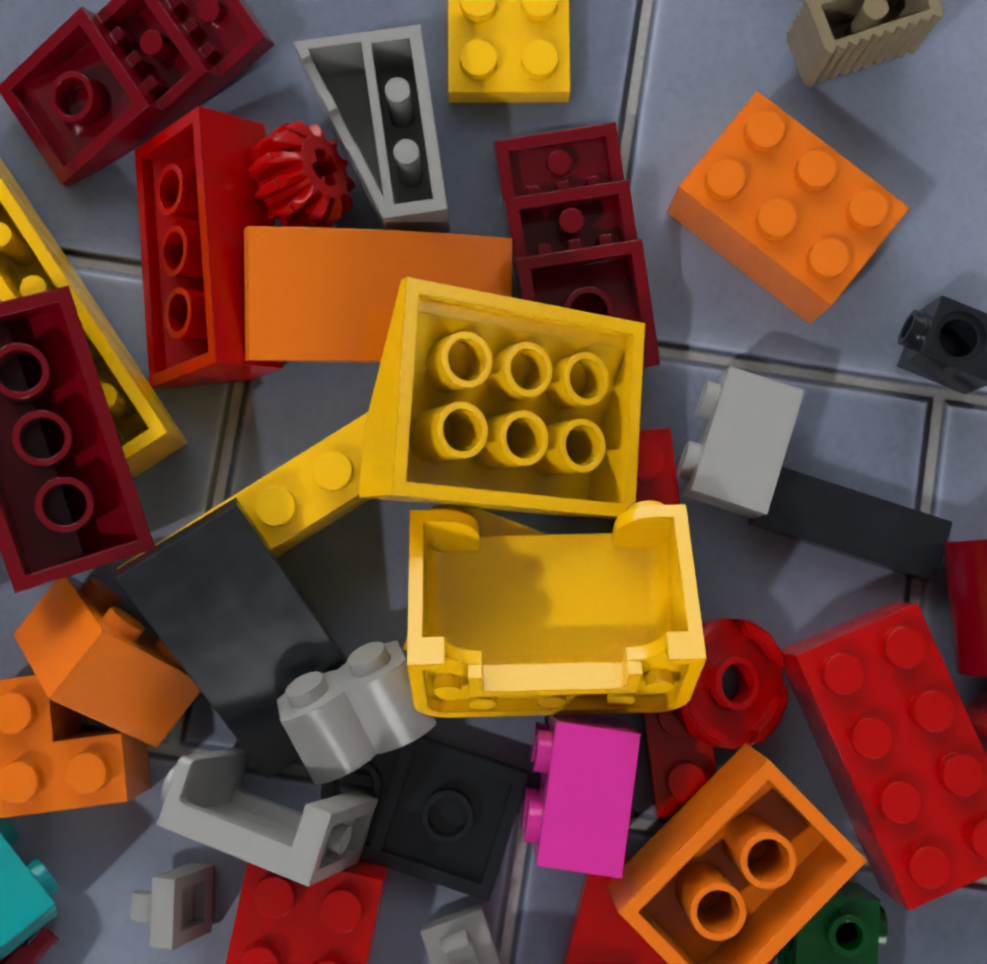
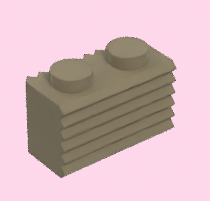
M941 0L803 1V7H800V13L796 14L797 19L793 20V26H790V32H786L787 42L803 84L812 88L816 81L823 84L827 78L835 80L838 74L846 77L850 70L857 73L861 67L868 69L872 63L879 66L884 59L891 62L894 56L902 58L906 52L913 55L942 18L945 9Z

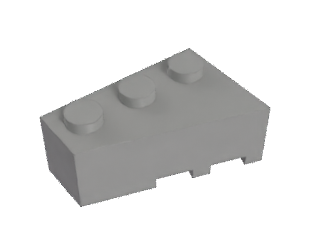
M421 24L293 42L304 75L382 229L450 233L448 207Z

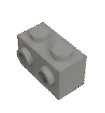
M729 366L716 379V382L707 380L695 411V417L704 419L697 443L690 440L687 441L677 468L676 477L685 479L680 496L751 519L767 515L805 390Z

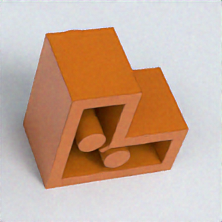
M72 576L56 580L13 633L48 699L157 748L201 691L159 637L157 640L143 633L145 630L144 626L129 613L119 608L123 599L115 590L93 577H90L86 584Z
M35 674L0 679V819L128 802L152 788L147 743L114 728L82 732L81 713L49 700Z

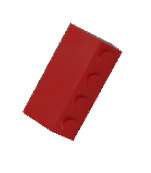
M197 106L134 150L149 384L152 388L166 389L243 382L283 369V362L245 361L244 228L247 226L275 227V219L268 220V206L264 200L253 197L259 188L258 184L247 172L254 164L251 149L258 145L262 138L266 137L265 124Z

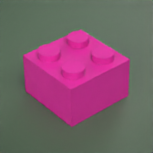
M595 714L548 715L547 723L535 722L530 761L533 762V772H540L538 789L526 787L521 828H524L523 842L533 844L537 866L622 879L641 734L625 719Z

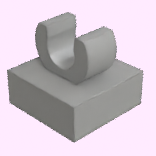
M189 863L152 877V891L134 890L131 892L130 920L150 922L149 947L174 950L212 932L214 865Z
M483 903L421 924L420 933L430 964H503Z

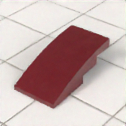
M111 0L97 14L81 6L0 84V94L61 185L70 187L127 155L228 85L275 44L244 0Z
M616 122L494 141L493 147L508 238H512V262L519 299L645 323L643 368L660 365L642 239H637L629 179L624 180Z

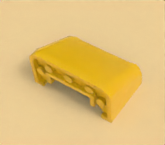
M640 501L629 506L627 511L617 517L612 533L480 536L477 519L465 513L460 507L438 505L429 510H410L407 668L413 705L418 712L429 716L445 718L658 713L678 709L690 701L707 657L686 504L664 505L658 501Z

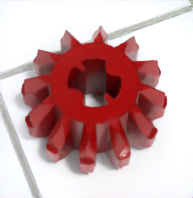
M300 120L292 124L285 123L271 131V134L262 138L258 145L251 149L254 164L247 172L258 184L259 188L253 197L263 199L268 206V220L280 219L282 227L330 228L333 226V222L341 219L344 213L353 207L352 198L349 193L356 186L346 172L345 167L349 161L340 157L337 152L336 139L326 140L324 132L318 124L306 126Z

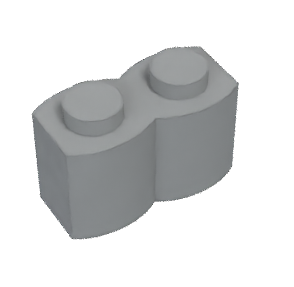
M398 640L384 644L382 642L367 643L353 651L348 657L347 662L338 670L325 673L314 671L303 674L293 680L287 686L285 693L277 699L280 721L315 785L328 783L344 777L366 764L376 754L386 753L403 747L426 734L437 724L434 716L418 712L413 705L407 659Z

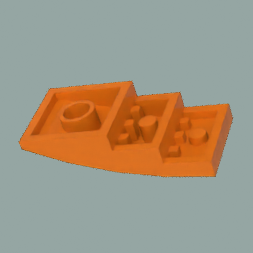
M247 226L244 228L245 361L380 363L402 279L411 277L512 297V238L381 229Z

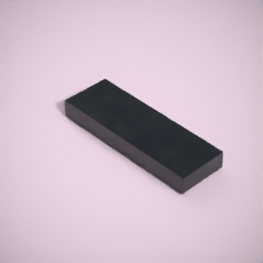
M782 467L768 514L757 518H750L748 525L929 583L936 582L944 554L943 542L948 540L952 522Z

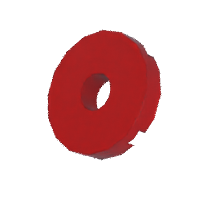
M716 618L702 623L707 659L690 701L686 705L674 709L675 715L691 736L708 746L739 749L745 743L750 746L759 744L777 728L788 703L789 686L783 685V674L781 669H787L782 651L772 636L752 621ZM729 666L733 667L739 679L738 691L731 700L725 696L722 689V677Z

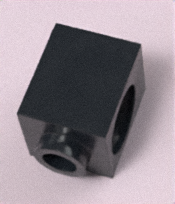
M943 295L921 310L915 309L910 313L898 337V344L904 346L897 367L962 394H968L987 386V313ZM940 331L947 333L953 338L957 348L956 356L948 354L942 348L939 340Z

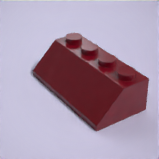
M69 285L0 302V551L14 592L18 593L146 552L155 547Z

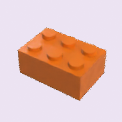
M756 91L678 186L667 213L802 319L811 324L834 304L910 207L759 91Z
M745 743L624 865L622 879L613 877L606 884V888L618 913L668 964H768L867 860L768 758Z

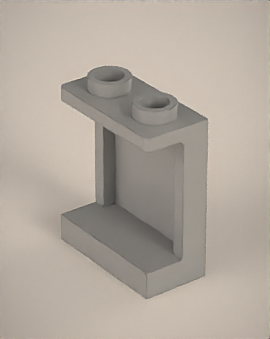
M240 748L183 755L166 776L161 791V799L164 804L157 826L308 887L358 864L378 802L377 798L354 790L305 804L303 813L254 795L242 788V781L251 756L246 750Z

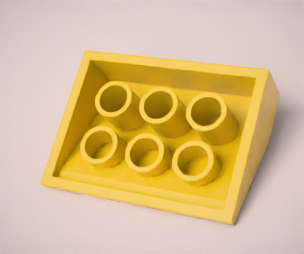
M411 277L402 279L364 426L359 498L454 505L466 508L584 519H617L619 515L627 511L629 506L636 503L645 323Z

